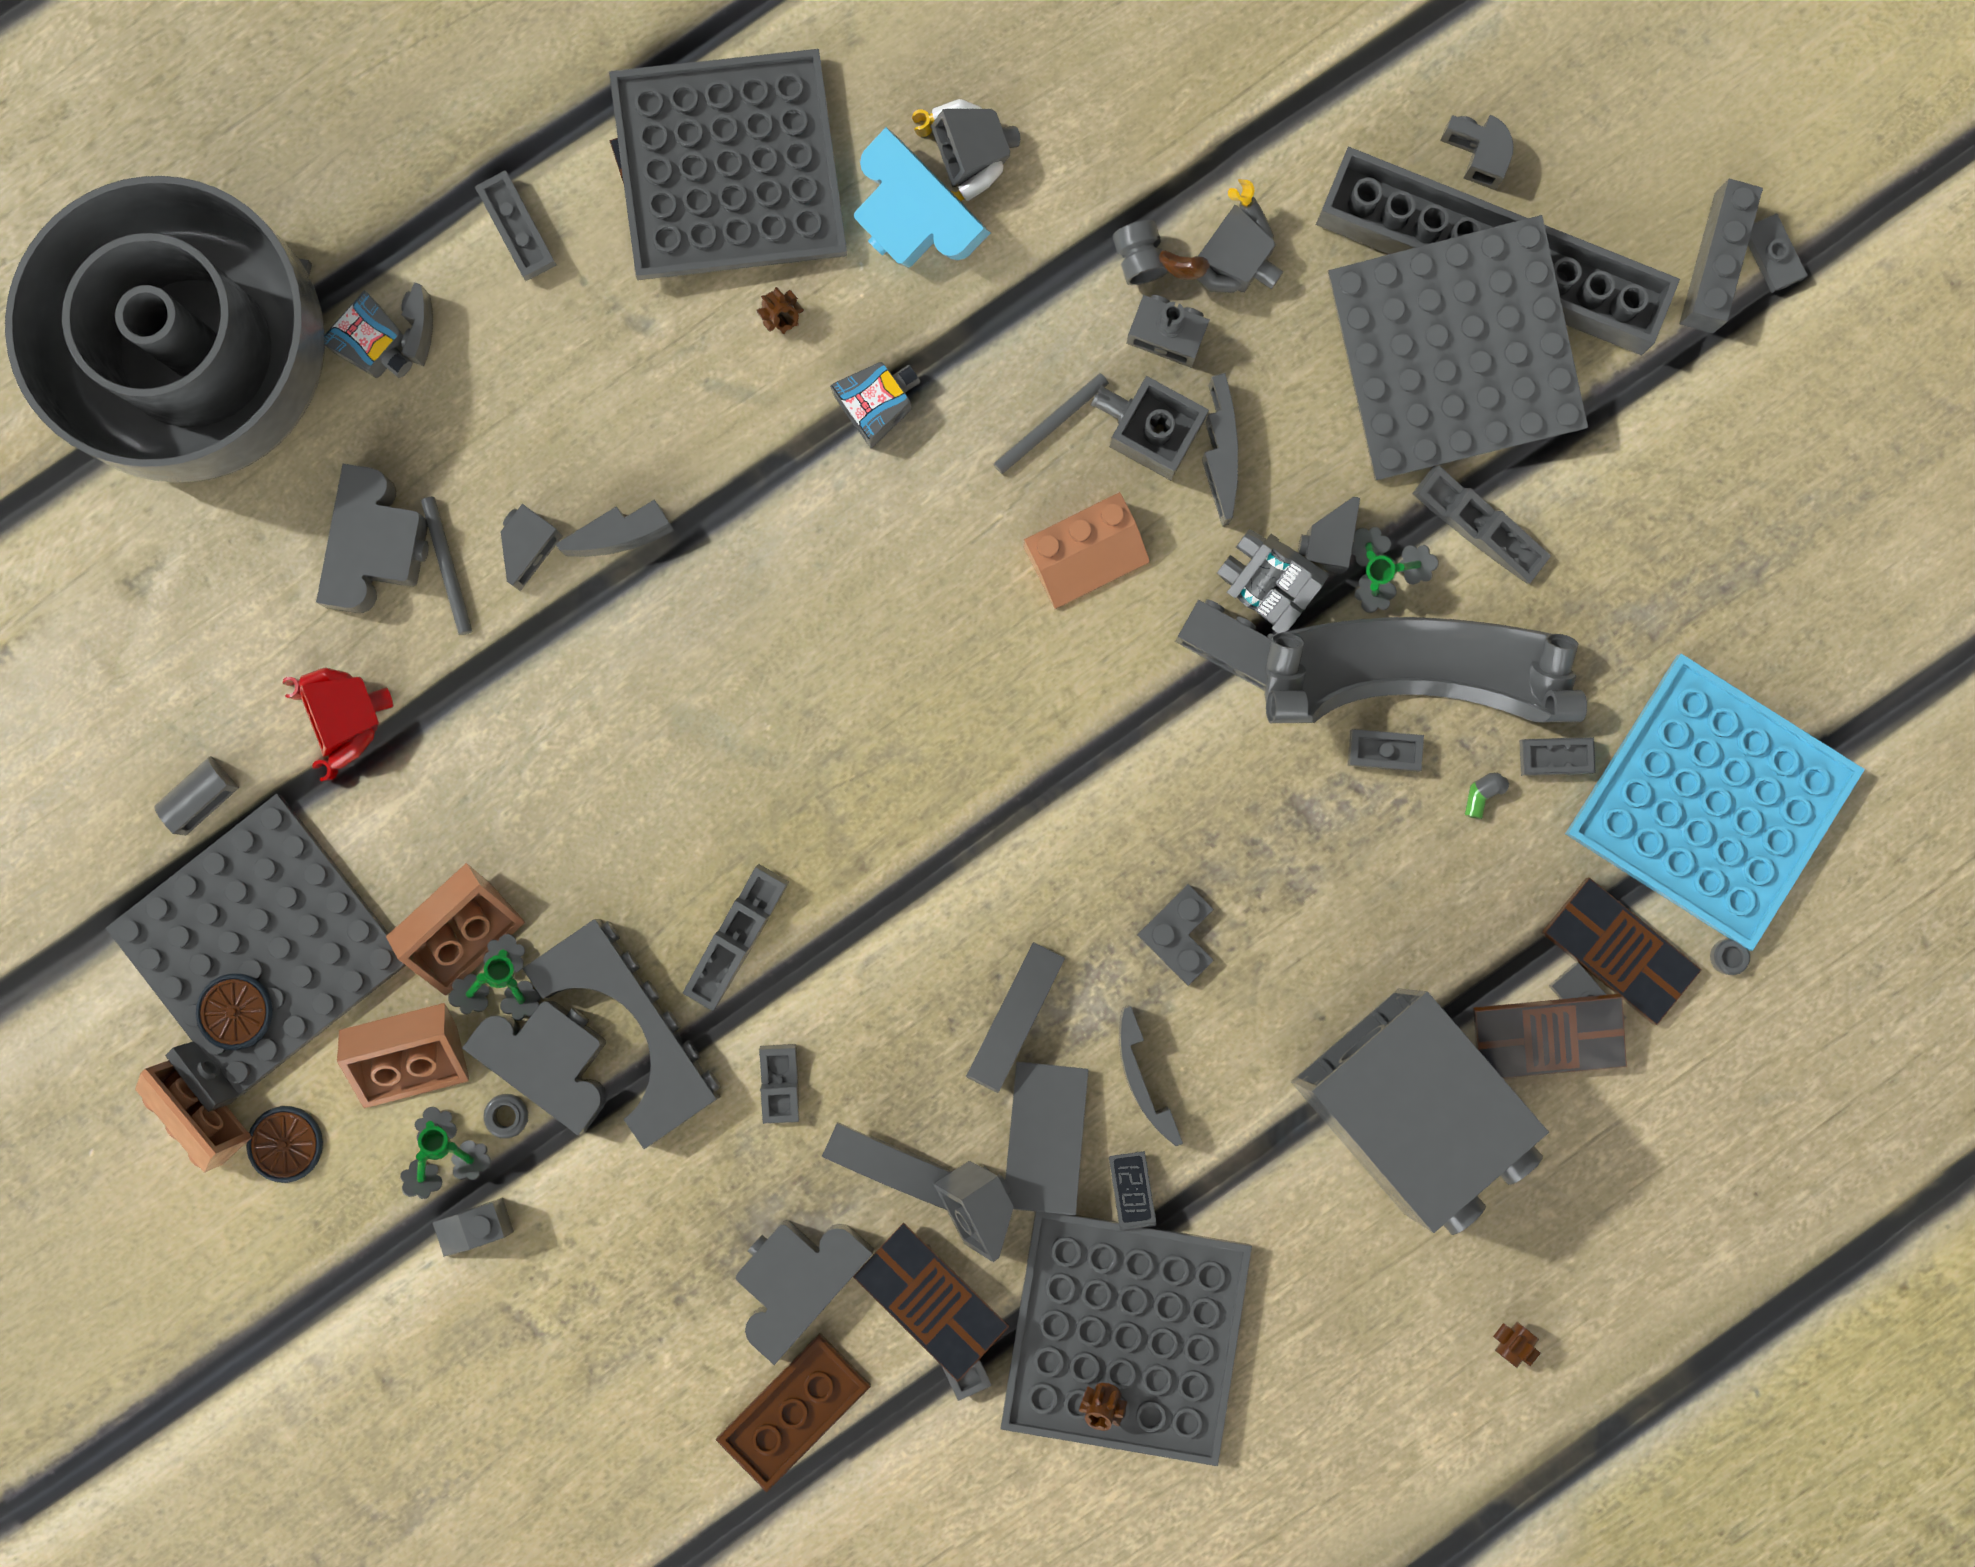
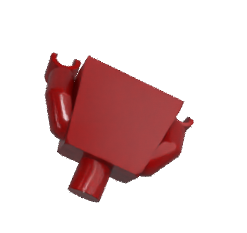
M331 668L318 669L302 675L300 679L286 677L282 682L287 686L295 684L293 693L286 694L285 697L293 700L302 699L323 757L329 755V759L317 760L312 764L313 769H318L323 765L327 767V774L321 777L320 781L334 779L339 769H342L363 753L373 741L374 732L379 725L376 712L394 706L387 687L368 693L361 677H352L350 673Z

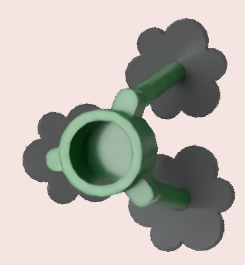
M1362 527L1355 530L1351 553L1356 555V561L1359 565L1367 566V574L1360 578V588L1355 591V598L1362 601L1361 607L1365 612L1373 613L1378 608L1380 610L1389 608V600L1396 596L1397 589L1394 584L1388 582L1395 578L1397 572H1405L1406 582L1412 585L1419 583L1421 580L1428 582L1432 579V571L1437 569L1439 560L1435 555L1430 554L1428 546L1421 545L1417 548L1412 545L1405 547L1402 551L1403 560L1396 564L1391 557L1383 554L1390 549L1391 542L1387 536L1381 535L1380 528L1372 527L1370 530Z
M505 934L500 937L499 941L491 940L488 943L487 948L489 952L485 954L483 959L485 964L483 973L478 975L469 974L464 980L456 979L452 983L453 991L449 994L448 1001L452 1006L460 1007L462 1014L468 1015L472 1011L483 1012L487 1008L488 1000L486 996L489 994V988L484 983L494 988L508 987L504 991L506 998L501 1001L500 1009L505 1014H512L514 1020L520 1021L525 1016L531 1017L538 1008V1001L541 999L538 991L533 989L529 981L524 980L517 983L513 978L514 972H519L523 968L524 962L521 956L524 955L525 948L520 944L516 945L515 937Z
M436 1107L426 1108L423 1112V1118L417 1119L414 1124L416 1130L419 1131L417 1141L420 1151L416 1154V1160L410 1163L409 1169L403 1170L400 1174V1178L404 1182L402 1185L403 1194L408 1197L418 1195L421 1199H427L431 1192L438 1191L442 1187L443 1182L442 1178L437 1175L438 1167L435 1164L427 1165L426 1161L428 1159H442L448 1153H453L451 1161L455 1165L453 1175L457 1179L463 1180L468 1177L470 1180H477L480 1177V1172L488 1170L491 1166V1158L486 1154L487 1146L483 1143L476 1145L473 1141L467 1140L459 1148L456 1143L450 1140L457 1133L456 1125L451 1122L452 1114L449 1111L440 1112Z

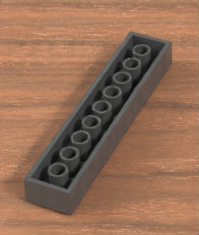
M1348 146L1315 225L1387 254H1393L1527 219V217ZM1545 225L1566 325L1642 356L1655 344L1680 279Z

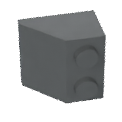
M968 1161L935 1182L934 1186L963 1243L994 1262L1000 1257L1014 1208L1008 1197L1011 1189L1002 1175H995L987 1167H980Z

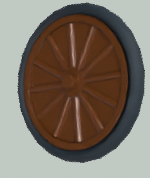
M231 973L214 979L204 988L196 1004V1020L202 1035L216 1047L225 1050H241L254 1045L265 1035L272 1020L273 1007L267 990L259 981L244 974Z
M293 1106L272 1108L259 1116L250 1128L249 1134L252 1138L246 1145L248 1158L254 1169L268 1180L279 1183L297 1181L308 1175L319 1162L323 1149L322 1133L313 1117L302 1109Z

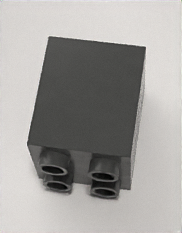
M1398 988L1291 1081L1403 1214L1432 1233H1435L1442 1226L1451 1235L1465 1230L1486 1209V1205L1478 1197L1485 1188L1499 1176L1508 1185L1515 1184L1531 1173L1543 1159V1155L1535 1145L1549 1131L1428 991Z

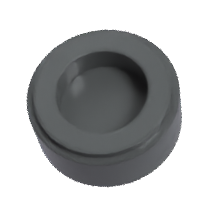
M1723 939L1712 947L1710 960L1718 972L1725 975H1737L1748 967L1750 952L1732 939Z

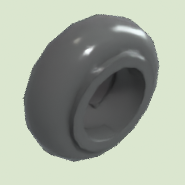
M500 1094L487 1103L483 1120L486 1128L492 1135L499 1138H512L519 1135L525 1129L529 1112L521 1098L513 1094ZM504 1105L510 1106L516 1114L514 1124L509 1127L502 1126L497 1120V1111Z

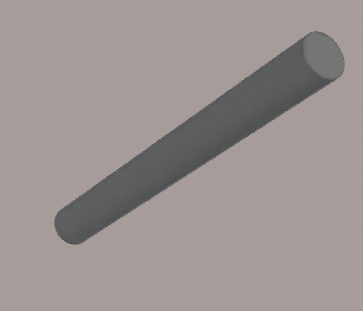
M1099 373L993 463L995 468L1001 474L1005 473L1098 393L1101 385L1106 387L1109 384L1107 379Z
M435 497L423 498L421 500L458 635L472 633V627Z

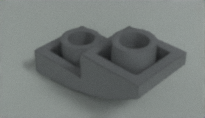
M414 282L411 292H406L401 305L402 316L412 325V328H408L403 335L402 353L413 363L424 366L432 340L433 308L430 294L421 284Z

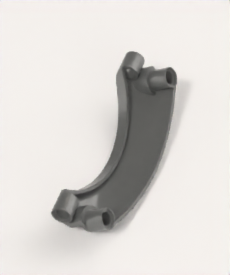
M1425 617L1371 618L1326 623L1289 632L1276 633L1271 637L1265 668L1268 678L1264 695L1266 716L1269 723H1315L1322 716L1342 705L1357 700L1388 695H1428L1465 700L1503 710L1534 722H1582L1587 713V699L1582 690H1573L1576 675L1572 671V666L1579 645L1574 638L1563 634H1551L1525 628L1467 620Z

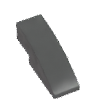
M654 499L627 517L616 506L556 543V546L565 556L590 557L609 555L653 542L674 531V528Z

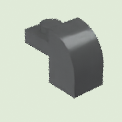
M1452 115L1440 141L1473 153L1463 179L1497 190L1505 177L1513 155V139L1510 131L1501 120L1493 115L1488 117L1484 126L1478 125L1470 117H1456Z

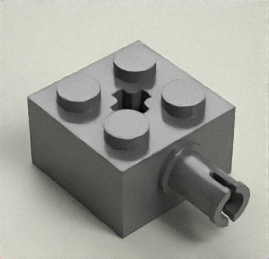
M1148 376L1143 380L1134 398H1131L1129 401L1101 385L1098 394L1095 395L1091 406L1118 419L1119 425L1111 437L1110 448L1170 481L1209 412L1207 408ZM1158 424H1162L1164 426L1163 431L1159 434L1153 432V428H1156Z

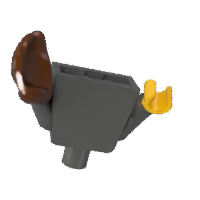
M1238 179L1242 186L1241 195L1237 189L1229 188L1228 197L1241 203L1239 207L1237 205L1233 206L1198 256L1190 258L1178 256L1166 250L1161 252L1159 260L1168 272L1182 280L1196 279L1210 292L1234 293L1240 291L1245 293L1254 279H1257L1270 289L1276 285L1284 271L1268 261L1276 243L1273 240L1274 235L1267 218L1256 198L1253 197L1255 188L1251 181Z

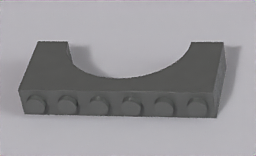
M593 919L522 969L542 998H550L561 991L571 988L592 989L617 1000L637 1020L649 1047L651 1061L650 1077L642 1100L624 1118V1121L642 1148L646 1149L721 1096L717 1090L721 1086L710 1070L703 1071L697 1062L701 1058L700 1054L691 1041L687 1040L684 1043L677 1030L680 1028V1025L674 1015L669 1010L665 1013L657 1003L660 995L649 980L645 983L636 972L640 969V966L634 956L629 951L624 953L616 941L620 939V936L609 921L603 923L601 919Z

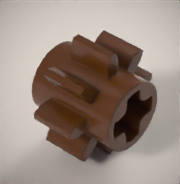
M775 287L774 291L761 296L762 308L756 311L761 319L764 320L763 324L769 332L773 331L776 327L782 334H785L787 330L799 325V314L804 312V309L797 302L798 298L792 290H788L784 295L778 287Z
M1516 1322L1512 1328L1503 1323L1493 1336L1500 1342L1495 1351L1516 1368L1519 1367L1522 1361L1531 1367L1541 1354L1534 1347L1539 1338L1519 1322Z
M1102 1382L1098 1383L1094 1389L1091 1387L1086 1388L1079 1411L1086 1413L1085 1421L1089 1426L1105 1431L1109 1430L1112 1424L1120 1426L1128 1403L1127 1401L1120 1400L1121 1391L1116 1386Z

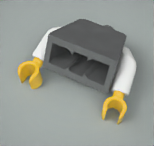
M962 99L933 108L930 114L923 109H918L912 115L914 123L926 121L924 125L915 127L914 131L918 136L926 137L933 131L952 187L959 188L957 192H951L960 202L964 199L970 201L987 190L1003 172V164L1010 157V148L1020 145V133L1016 126L1002 128L996 111L993 109H982L980 106Z

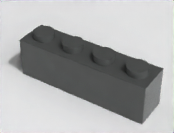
M1729 178L1714 193L1680 325L1713 334L1728 321L1763 191L1762 187Z
M1198 599L1175 642L1265 691L1268 678L1265 668L1273 634H1268L1266 637L1255 631L1256 625L1249 620L1239 616L1235 620L1224 614L1225 608L1209 599H1206L1204 603Z

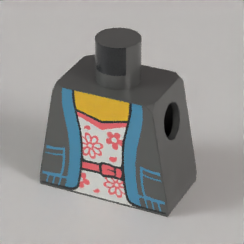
M365 290L325 333V346L375 378L380 377L386 369L390 370L398 378H401L409 372L413 364L412 361L402 354V338L404 334Z
M878 362L833 383L830 387L834 398L871 449L910 412L911 403L905 393L918 385L920 380L910 365H907L892 376L884 363Z

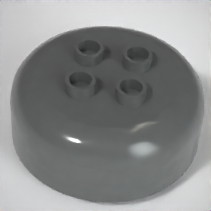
M142 176L123 179L101 186L69 203L50 219L29 244L18 264L7 298L5 313L7 353L14 377L30 407L56 435L70 445L119 471L144 479L165 482H198L232 474L258 461L277 447L301 420L313 399L323 368L325 353L323 315L315 288L299 258L244 203L216 187L186 178Z

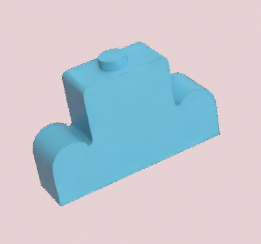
M887 127L864 150L860 160L861 170L865 176L879 184V186L855 211L854 218L871 235L868 242L881 255L888 252L897 263L909 268L934 243L937 250L953 260H962L968 257L991 233Z

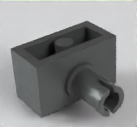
M1143 295L1128 333L1126 344L1192 368L1210 319L1204 318V314L1199 310L1190 307L1183 308L1180 303L1178 307H1175V302H1170L1162 296L1152 295L1148 297Z

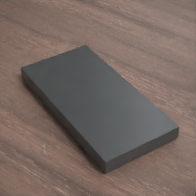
M1016 1062L1005 1177L1011 1189L1008 1197L1014 1206V1210L1076 1215L1088 1069Z

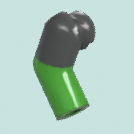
M1489 773L1475 781L1469 789L1465 816L1482 819L1486 800L1497 794L1503 795L1507 792L1509 788L1507 778L1499 773Z

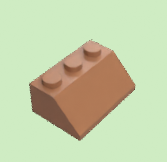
M1120 492L1024 539L1023 548L1054 609L1150 563L1137 524Z
M465 863L392 930L386 938L399 961L446 996L453 990L452 983L454 980H464L467 975L484 961L485 954L489 952L487 946L491 940L499 941L500 937L505 934H514L525 921L489 881Z
M445 1003L339 1030L337 1063L363 1108L469 1081L458 1028Z
M169 1060L145 1068L140 1073L135 1090L142 1097L144 1105L157 1115L165 1125L167 1133L182 1145L188 1153L190 1161L195 1166L201 1168L204 1173L223 1165L252 1138L227 1106L208 1112Z

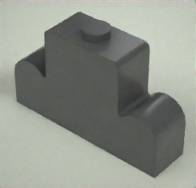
M342 464L316 599L317 604L327 609L351 613L367 612L375 605L377 600V591L372 585L373 581L414 587L418 583L421 561L425 562L427 559L429 544L426 541L428 529L426 518L416 511L390 507L396 498V487L388 477L376 469Z
M544 1001L538 1006L522 1029L519 1023L509 1015L488 1017L480 1023L462 1047V1049L576 1135H580L588 1129L606 1103L607 1094L603 1085L594 1079H582L583 1074L605 1046L606 1040L587 1026L589 1019L574 1008L567 1011L555 1001Z
M789 1220L783 1221L768 1239L761 1235L748 1250L752 1257L736 1275L737 1282L764 1305L755 1310L746 1323L745 1334L747 1340L775 1365L870 1258L874 1248L851 1227L845 1224H835L829 1227L822 1236L819 1247Z

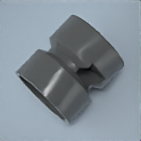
M1143 220L1120 228L1112 235L1117 253L1122 255V258H1125L1121 263L1127 285L1145 284L1157 280L1168 273L1159 260V255L1164 249L1157 248L1161 243L1155 221Z

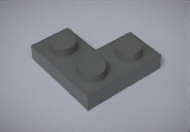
M1187 884L1137 936L1189 986L1214 961L1189 936L1214 909Z

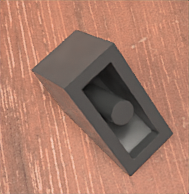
M1352 497L1313 524L1307 531V535L1301 534L1297 553L1322 570L1343 574L1349 568L1360 498Z
M524 504L518 510L514 508L508 513L503 521L504 528L500 532L506 579L508 583L519 591L523 589L556 546V543L563 537L556 528Z
M503 1198L432 1222L443 1257L494 1242L514 1232Z

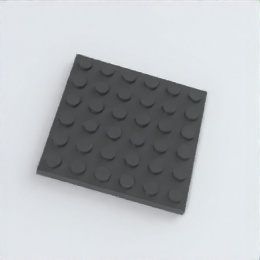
M819 49L609 71L637 280L847 256Z
M1542 215L1328 270L1375 480L1588 428Z
M280 794L270 798L105 928L188 1037L199 1046L209 1059L219 1066L220 1072L236 1090L239 1097L406 966L397 959L386 938L389 932ZM231 973L244 974L259 981L267 990L273 1007L272 1020L265 1035L254 1045L241 1050H225L216 1047L202 1035L196 1020V1004L204 988L214 979Z
M1035 1212L1000 1430L1218 1466L1252 1250L1251 1244L1151 1227L1120 1230L1119 1222L1080 1215ZM1102 1382L1116 1386L1121 1391L1120 1400L1127 1401L1128 1403L1120 1426L1112 1424L1111 1428L1105 1431L1089 1426L1085 1421L1086 1413L1079 1411L1086 1388L1091 1387L1094 1389L1098 1383Z

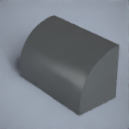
M209 756L163 797L154 808L158 817L172 834L186 836L237 791L239 786L213 757Z

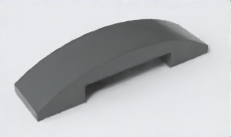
M1129 1005L1125 1006L1121 1010L1119 1021V1049L1127 1083L1146 1118L1167 1140L1175 1146H1179L1183 1142L1171 1110L1165 1107L1155 1111L1131 1048V1045L1144 1041L1132 1007Z

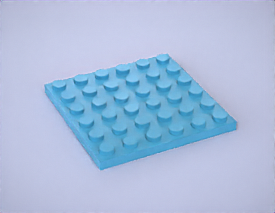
M1679 654L1675 657L1565 835L1722 935L1738 942L1749 951H1753L1865 769L1685 655Z

